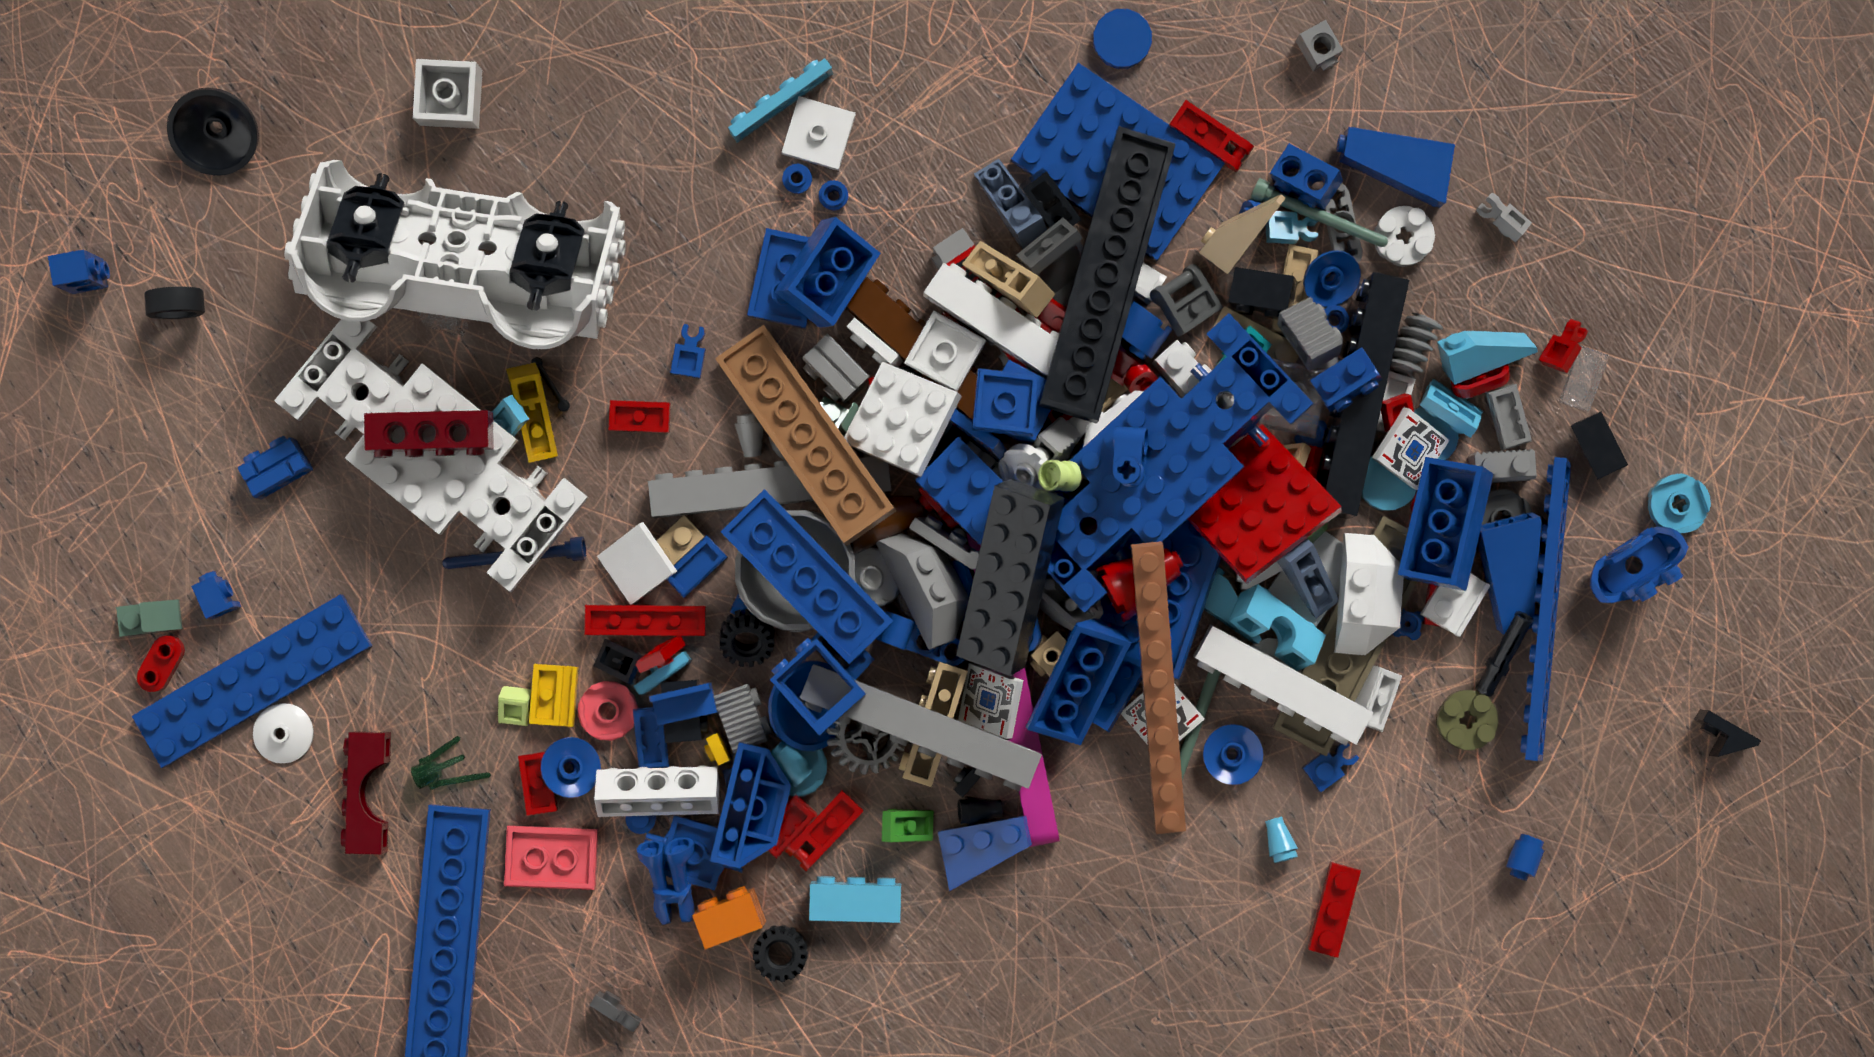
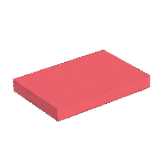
M508 825L504 886L595 890L598 829Z

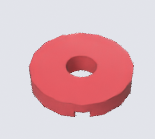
M603 681L592 685L583 694L578 703V717L581 726L591 736L599 740L612 741L624 737L633 729V709H638L635 695L628 687L618 682ZM606 702H610L616 707V715L610 720L603 718L600 714V708Z

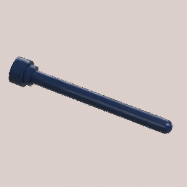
M583 536L572 537L570 541H565L563 545L550 546L540 559L566 556L567 559H572L573 561L586 560L585 539ZM504 551L447 557L443 559L442 565L445 569L491 565L495 563Z

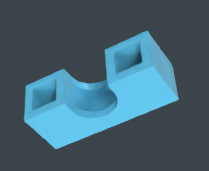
M1259 584L1240 593L1229 619V622L1251 638L1272 628L1278 639V646L1274 655L1296 671L1315 664L1326 637L1313 623L1305 620L1292 607L1281 602L1268 589L1261 587Z

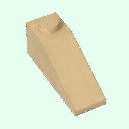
M1280 194L1222 222L1216 230L1211 227L1201 240L1205 245L1199 253L1228 274L1286 197Z
M982 241L977 244L962 264L1015 305L1036 318L1055 295L1038 275Z

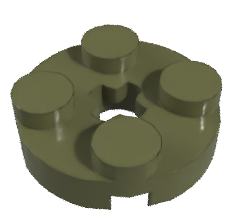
M1460 690L1451 693L1443 701L1436 714V725L1440 735L1449 744L1462 750H1475L1494 739L1498 727V713L1488 696L1473 690ZM1469 711L1470 716L1475 718V722L1471 723V727L1466 729L1465 724H1460L1459 721L1460 718L1464 717V712Z

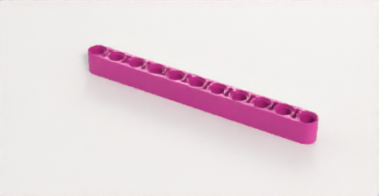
M966 533L968 545L976 551H980L981 544L978 545ZM1023 668L1012 675L1024 681L1013 738H1009L1008 741L1042 754L1038 733L1026 729V725L1033 713V706L1026 671ZM1042 755L1029 789L1022 786L1019 791L1023 816L1026 815L1032 842L1030 847L1060 842Z

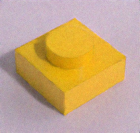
M719 732L706 738L708 744L704 748L711 762L716 760L719 766L731 760Z

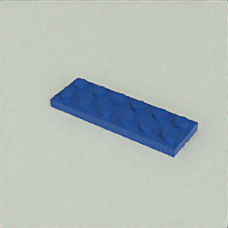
M765 489L721 531L737 550L848 664L858 657L893 622Z

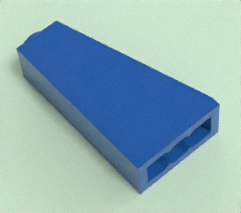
M1348 127L1344 135H1339L1336 152L1341 153L1339 162L1433 207L1440 208L1446 203L1455 144Z
M1533 512L1483 524L1480 530L1478 548L1486 583L1490 584L1488 593L1496 629L1503 635L1513 620L1516 611L1524 612L1532 618L1535 613L1541 518Z

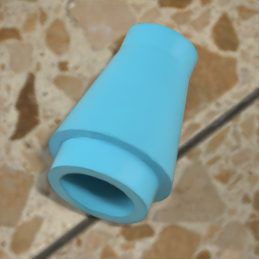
M1283 817L1265 821L1269 857H1273L1274 863L1298 857L1296 853L1298 847L1287 829Z

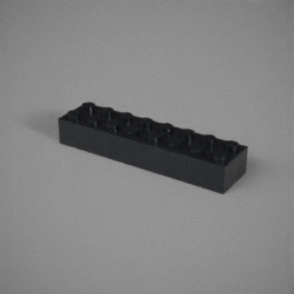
M1373 272L1368 278L1363 280V283L1358 284L1355 300L1359 301L1356 312H1352L1349 321V329L1353 330L1350 341L1345 342L1342 358H1346L1362 347L1383 380L1378 382L1379 387L1367 395L1360 393L1352 398L1353 403L1346 409L1339 412L1336 409L1332 412L1329 411V416L1333 417L1331 427L1326 428L1323 445L1327 446L1324 457L1320 459L1317 474L1320 475L1319 483L1342 506V512L1335 517L1350 519L1358 515L1410 281L1408 279Z

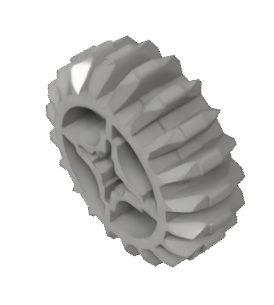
M839 720L834 722L836 724L835 728L829 727L826 729L828 734L835 735V738L827 740V744L829 746H838L832 750V756L838 757L842 755L838 762L842 766H845L850 761L849 770L855 772L859 766L860 773L866 775L870 765L873 773H879V763L885 769H888L890 767L887 761L889 757L894 761L899 759L898 755L893 753L895 749L900 751L905 749V746L890 741L891 734H889L886 745L876 754V751H878V740L888 735V733L879 730L878 735H869L871 738L867 740L860 737L861 732L865 731L860 729L862 723L858 721L856 727L846 732V734L845 728L847 723ZM846 743H861L867 753V757L854 756L847 748Z

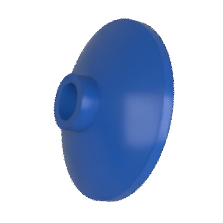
M1329 251L1318 256L1308 266L1304 275L1303 287L1307 297H1311L1313 302L1324 307L1343 303L1353 295L1358 287L1361 277L1359 264L1352 255L1344 251ZM1331 272V275L1325 278L1326 275Z
M1229 724L1217 728L1209 735L1203 748V760L1206 769L1216 780L1230 785L1242 784L1252 779L1258 773L1263 762V748L1259 738L1253 731L1241 725ZM1230 748H1234L1237 751V756L1233 760L1228 759L1226 755Z
M575 737L562 738L552 743L543 754L540 766L541 776L546 786L553 793L566 798L579 797L589 792L595 786L596 771L601 770L600 759L593 746L585 740ZM566 762L573 765V771L570 774L564 771L563 767Z

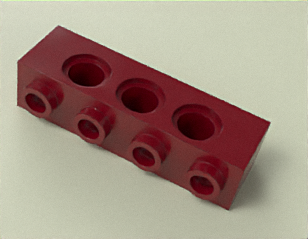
M489 410L364 413L365 450L374 453L375 458L393 457V452H405V457H423L424 451H436V456H454V450H466V455L471 456L485 455V450H494L493 413ZM433 426L436 430V437L433 441L426 443L423 440V432L427 427ZM459 426H465L467 429L466 438L461 442H456L453 437L454 430ZM402 427L405 430V438L400 443H394L392 433L396 428Z

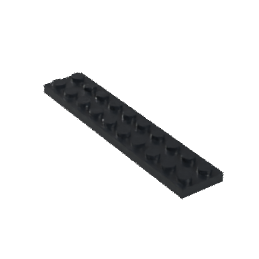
M1118 126L1040 398V407L1095 424L1099 422L1175 143Z

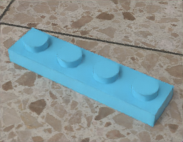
M825 58L820 62L818 60L812 61L803 69L804 73L798 78L794 79L791 77L785 80L779 86L780 90L771 97L767 94L755 103L756 108L747 114L741 112L731 120L732 125L728 127L737 143L798 100V96L802 97L833 75L832 67Z

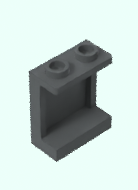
M1061 218L1016 256L1023 267L1038 275L1055 293L1053 299L1067 307L1083 245L1080 242L1082 237L1078 230L1064 218Z

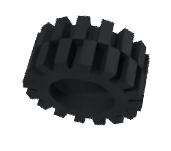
M745 609V614H741L740 610L735 611V617L729 614L726 621L722 622L720 629V651L723 650L722 655L724 658L729 657V662L732 664L738 660V666L744 667V662H748L749 667H754V661H757L760 665L764 663V658L768 660L774 649L773 626L760 621L755 615L750 614L748 609ZM750 632L757 635L759 639L752 644H743L738 642L735 637L740 633Z
M786 925L772 926L762 932L754 944L752 956L755 961V967L757 970L759 969L764 978L765 976L770 978V981L775 982V980L785 982L788 979L791 980L803 970L808 958V946L803 939V935L798 933L795 928H789ZM776 942H784L792 950L791 960L784 965L773 963L769 957V948Z

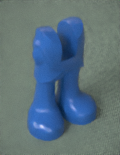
M680 837L670 841L666 846V858L670 867L673 885L667 884L663 843L658 840L641 843L637 847V855L639 861L648 868L652 879V891L655 898L653 909L656 918L659 919L662 925L670 924L672 920L671 903H678L681 922H692L694 902L691 883L687 881L686 862L694 854L693 840L687 837Z

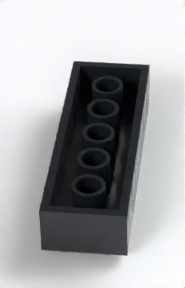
M1008 479L994 486L956 656L1008 676H1012L1025 668L1065 500L1064 497L1013 479Z

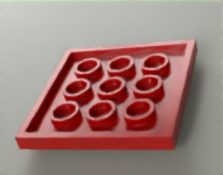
M1263 424L1259 428L1269 437V440L1265 442L1257 434V437L1264 443V445L1259 447L1248 434L1228 449L1245 468L1188 519L1246 584L1342 512V506Z

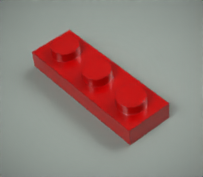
M1330 861L1308 950L1336 958L1339 957L1361 873L1360 869Z

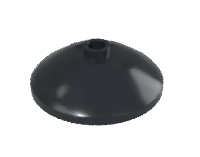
M217 88L192 90L183 95L174 104L168 116L167 135L173 151L182 162L200 173L213 176L234 173L242 169L256 152L259 131L255 117L241 99L225 90ZM213 122H219L222 125V129L215 128Z

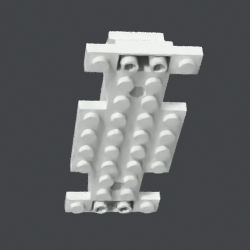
M341 319L274 400L294 418L301 421L320 398L346 419L339 429L335 431V434L343 440H346L355 427L364 434V413L480 410L424 364L419 366L404 385L398 375L409 361L399 354L388 368L379 365L370 356L359 350L377 328L370 320L361 322ZM367 385L369 394L366 399L359 401L356 397V391L360 386ZM494 420V450H485V455L479 456L466 455V450H454V456H436V451H424L423 457H405V452H393V457L375 458L374 453L365 450L363 435L345 459L439 535L443 534L460 512L484 531L477 542L473 544L476 548H479L484 553L493 540L505 548L504 552L486 573L510 592L517 587L530 569L536 565L589 498L567 479L563 478L547 499H545L537 488L538 484L548 474L542 468L537 466L529 478L524 479L518 477L500 462L518 440ZM430 426L424 430L423 440L426 443L433 441L436 437V430L433 426ZM459 426L453 432L456 442L463 441L467 436L465 426ZM399 427L393 431L392 440L394 443L402 442L405 438V430ZM507 498L510 502V510L507 514L500 515L496 509L497 503L501 499Z

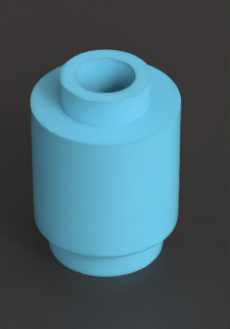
M779 743L771 751L785 776L794 787L802 783L812 772L808 767L809 762L795 748Z

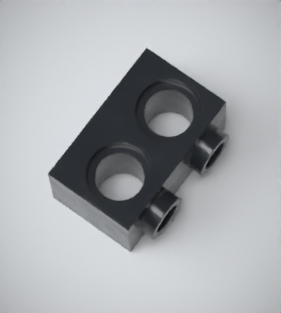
M1041 168L1019 185L1049 227H1052L1061 218H1064L1072 226L1082 220L1044 168Z

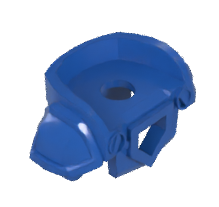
M1668 527L1647 528L1638 536L1632 537L1607 553L1608 556L1605 555L1596 561L1590 577L1592 593L1601 603H1615L1631 599L1633 602L1639 599L1643 602L1658 593L1655 588L1657 585L1660 586L1664 583L1670 585L1683 577L1678 564L1685 557L1689 546L1684 537L1675 529ZM1631 556L1639 558L1642 564L1641 570L1636 574L1629 573L1625 568V562Z

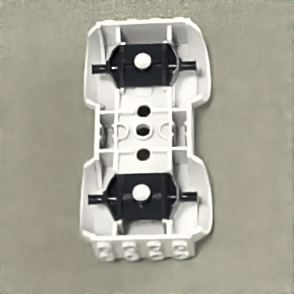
M340 160L320 162L316 174L312 173L309 182V194L302 199V213L300 219L296 218L294 221L293 238L291 242L288 241L286 243L284 256L285 260H289L288 276L290 280H293L295 293L308 295L321 310L347 321L364 322L376 319L392 308L489 322L507 340L530 349L557 347L575 336L597 339L600 327L605 328L608 310L605 307L606 304L612 303L614 287L611 284L612 281L618 280L620 264L617 261L618 258L624 257L626 241L621 240L624 236L625 221L620 220V207H616L612 202L604 201L603 213L597 218L576 221L575 219L565 217L568 209V204L565 201L562 202V206L561 201H557L554 212H550L549 215L531 206L524 198L523 193L515 192L507 198L436 188L433 180L426 178L424 188L416 193L396 194L394 191L386 190L390 180L388 175L383 174L382 177V173L377 174L375 184L368 187L353 178ZM418 240L431 241L435 243L430 245L429 243L424 242L423 245H421L418 242ZM479 249L490 250L495 252L491 255H485V252L479 251Z

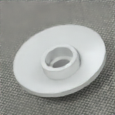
M287 703L275 704L266 708L256 719L253 728V740L257 750L263 757L275 763H290L300 759L309 750L314 736L313 725L306 712L298 706ZM278 728H282L285 731L283 739H278L276 736Z

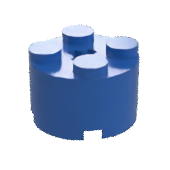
M1133 301L1121 341L1124 339L1130 343L1131 346L1128 350L1144 361L1147 356L1151 359L1173 329L1168 325L1165 330L1160 328L1163 324L1161 320Z

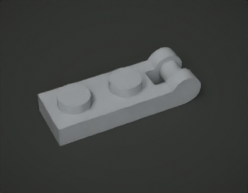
M927 515V517L914 518L909 527L910 529L968 568L976 569L980 551H976L967 545V539L954 531L949 533L942 528L943 523L933 516Z

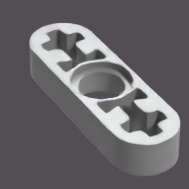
M1341 183L1336 191L1337 194H1342V197L1338 200L1339 209L1345 207L1346 211H1338L1333 215L1343 217L1356 224L1349 190ZM1333 199L1330 200L1323 211L1330 213V211L1336 209ZM1326 225L1332 251H1344V241L1338 244L1336 239L1343 240L1352 235L1338 233L1333 227ZM1352 236L1353 240L1347 242L1349 251H1355L1353 257L1359 262L1363 254L1360 239Z

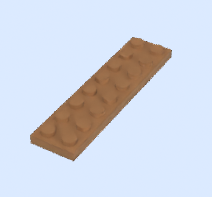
M764 324L715 358L845 546H848L896 512Z

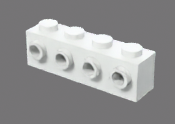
M1176 340L1152 362L1153 366L1181 397H1184L1199 383L1198 379L1190 373L1193 368L1203 376L1195 367L1198 364L1194 359L1196 353L1186 342L1181 344ZM1204 364L1202 366L1208 373L1212 371L1207 365ZM1224 393L1218 399V406L1221 409H1229L1234 404V396L1230 393ZM1247 435L1238 438L1228 449H1230L1232 446H1234Z

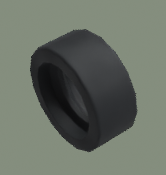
M184 286L161 287L147 290L144 293L146 316L150 318L182 319L201 316L205 313L204 292L200 288Z

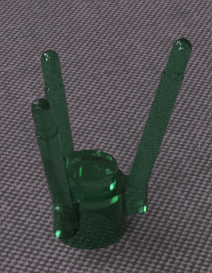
M459 736L445 743L430 755L419 759V764L411 767V774L416 786L419 789L429 786L430 790L440 786L490 778L491 774L485 772L438 779L442 777L441 770L465 759V755L461 754L440 764L437 761H433L461 740Z

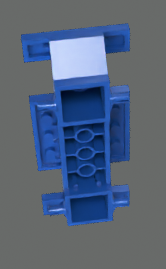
M1230 313L1206 334L1227 357L1210 373L1198 363L1195 367L1203 376L1194 368L1190 371L1198 379L1199 383L1184 397L1180 398L1160 376L1070 459V461L1077 463L1081 473L1090 483L1076 496L1071 491H1063L1057 494L1065 498L1064 503L1066 505L1062 508L1048 573L1084 613L1108 593L1090 572L1095 571L1104 561L1113 557L1117 561L1123 560V558H1131L1123 548L1127 540L1135 533L1145 543L1159 541L1163 543L1245 468L1227 448L1238 438L1247 434L1259 447L1264 445V443L1257 437V434L1265 442L1269 440V437L1257 426L1262 416L1274 407L1292 425L1314 405ZM1224 393H1230L1234 396V404L1229 409H1221L1218 406V399ZM1116 426L1148 429L1145 475L1142 482L1135 487L1124 486L1113 475V436ZM1128 465V469L1122 470V474L1129 479V475L1135 474L1136 470ZM1088 518H1094L1097 522V530L1091 535L1085 534L1082 528L1084 521Z

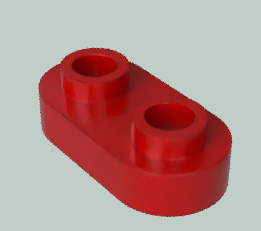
M1506 364L1455 385L1451 381L1452 392L1457 397L1468 399L1502 387L1510 380L1509 365Z
M1136 365L1127 371L1124 385L1130 393L1133 391H1145L1158 377L1147 365Z
M166 635L154 641L137 672V682L143 690L158 692L167 687L185 653L184 644L179 638ZM165 645L170 647V654L168 656L162 653V648ZM151 671L156 675V679L152 683L148 680V674Z

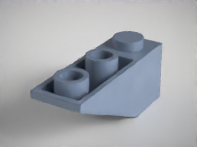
M1000 159L974 173L977 181L1022 250L1047 231L1042 216Z

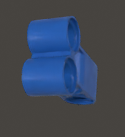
M885 612L893 622L876 640L903 650L913 651L951 666L959 665L964 661L963 658L958 656L948 660L944 655V650L948 644L954 643L958 650L960 640L955 639L950 643L931 650L928 647L919 649L916 640L921 633L915 621L891 612Z

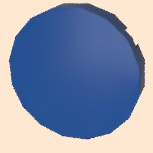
M1115 9L1106 13L1098 21L1093 33L1095 52H1097V55L1106 65L1116 69H1129L1140 63L1147 56L1152 44V31L1147 20L1139 13L1130 9Z

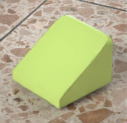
M502 687L498 697V723L528 726L531 689Z

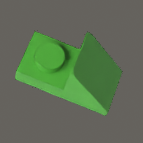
M888 809L883 811L882 841H933L934 810Z

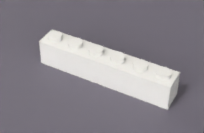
M943 263L923 292V297L1046 379L1059 333L1052 330L1049 334L1040 327L1042 323L1034 316L1027 313L1024 317L1015 311L1017 306L1005 297L999 300L991 295L992 289L979 280L974 283L966 278L967 272L958 265L952 263L948 266Z
M1211 624L1193 655L1194 658L1199 660L1197 663L1198 667L1212 674L1215 669L1226 674L1223 679L1237 688H1240L1241 684L1252 688L1250 693L1252 696L1263 702H1267L1268 698L1278 702L1277 709L1291 717L1294 716L1295 712L1306 717L1303 723L1317 731H1320L1322 727L1332 731L1330 737L1345 746L1349 741L1357 745L1374 713Z

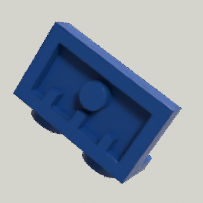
M1361 347L1310 381L1328 410L1332 412L1336 409L1339 412L1349 407L1353 403L1352 398L1360 393L1367 395L1379 387L1378 382L1383 379Z

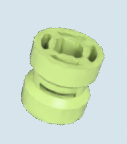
M1047 460L1041 465L1038 472L1040 485L1047 491H1074L1080 485L1082 478L1080 467L1073 461Z

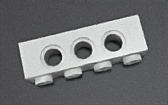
M703 765L682 768L671 766L668 768L640 767L637 769L609 768L597 770L594 796L597 816L719 814L720 782L718 767Z

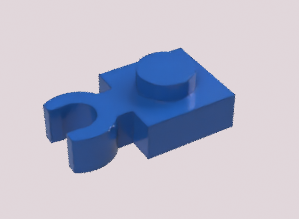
M684 324L681 333L685 342L684 345L675 343L670 373L701 379L706 349L699 348L698 343L704 339L705 329L704 327H699L698 335L690 337L688 335L689 325Z
M1349 743L1346 746L1339 744L1333 756L1330 753L1327 756L1319 754L1302 767L1319 792L1324 791L1345 775L1340 767L1343 765H1353L1358 761L1359 757L1357 755H1353L1350 759L1343 757V751L1350 746Z

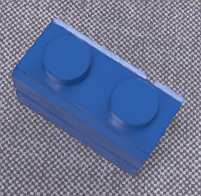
M285 436L279 437L269 443L270 449L260 454L259 451H255L243 458L244 464L238 466V470L254 498L262 500L313 471L309 460L296 439L291 437L286 439Z

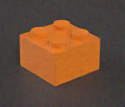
M744 885L728 891V894H726L727 898L718 901L717 896L697 905L698 909L692 916L705 950L763 928L766 919L754 888L747 890Z

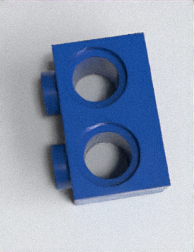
M1290 143L1270 172L1274 183L1273 186L1278 191L1289 195L1290 192L1299 197L1300 202L1312 209L1317 206L1324 210L1343 182L1340 170ZM1292 168L1299 169L1295 176H1285L1288 170ZM1316 182L1325 183L1320 190L1310 189Z
M84 249L48 256L53 286L71 294L108 288L107 279L110 278V270L103 258Z

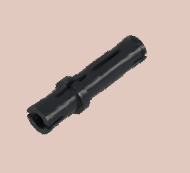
M1521 611L1515 612V616L1494 655L1487 659L1485 663L1486 669L1475 686L1483 695L1493 696L1502 677L1508 674L1510 670L1509 664L1529 627L1534 622L1530 615Z

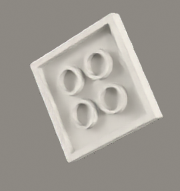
M882 362L844 438L851 448L922 477L962 396L956 391Z

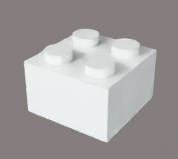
M416 59L413 119L420 126L479 129L482 69L477 62Z

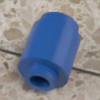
M1521 834L1519 840H1515L1506 867L1511 869L1510 875L1527 881L1529 876L1535 878L1545 851L1542 849L1544 842L1529 835Z

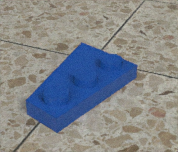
M1026 815L938 831L949 891L1032 845Z

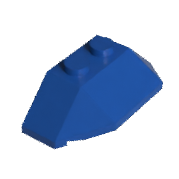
M739 742L710 862L740 869L777 845L791 784L769 749Z

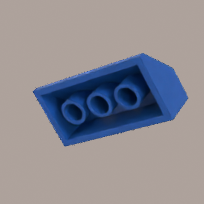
M1097 618L1075 624L1026 725L1027 730L1081 746L1131 645V641L1122 626Z

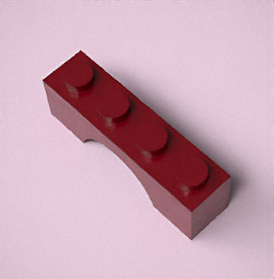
M348 732V738L344 739L343 745L344 755L348 756L347 768H344L342 776L343 786H347V797L343 798L341 808L342 816H346V828H343L341 831V846L345 847V854L381 855L388 852V822L379 818L371 811L366 800L365 791L371 774L380 766L390 762L391 732Z

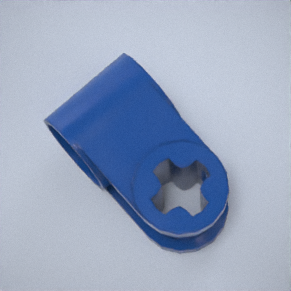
M1115 427L1112 470L1115 479L1126 487H1135L1144 479L1145 459L1148 449L1147 428ZM1128 465L1136 470L1135 474L1129 475V479L1122 474V470H1127Z

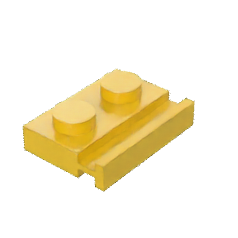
M547 664L533 665L529 724L574 727L579 667Z

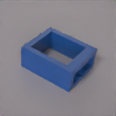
M807 638L795 649L798 654L790 662L783 659L771 670L774 676L770 681L817 734L821 735L867 693L818 638L812 642ZM816 650L852 689L820 719H817L783 681L786 676Z

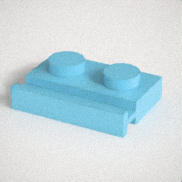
M1433 379L1426 388L1427 390L1423 395L1420 406L1430 416L1439 417L1447 422L1455 432L1465 434L1471 438L1478 428L1483 411L1466 399L1455 396L1452 390Z

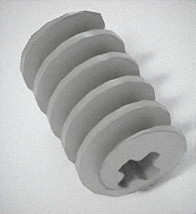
M1412 313L1414 316H1407L1405 318V323L1408 326L1400 329V334L1403 337H1397L1396 339L1398 348H1394V359H1392L1390 366L1391 371L1414 378L1412 376L1413 372H1423V369L1417 365V362L1428 361L1422 352L1433 351V348L1427 341L1438 340V337L1432 333V330L1443 329V326L1437 321L1418 313Z

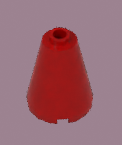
M1164 548L1166 586L1168 587L1181 575L1180 568L1184 567L1176 551L1170 552L1168 548ZM1132 557L1105 564L1095 569L1098 577L1104 575L1102 576L1104 583L1101 585L1108 591L1107 596L1117 614L1122 611L1124 612L1121 614L1123 622L1131 619L1137 613Z

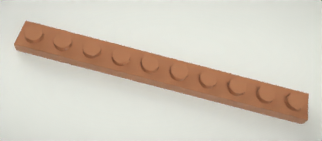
M1159 541L1131 544L1156 834L1186 831L1163 543Z

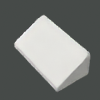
M1373 666L1355 700L1359 705L1374 712L1366 727L1383 732L1402 678L1401 675L1378 666Z

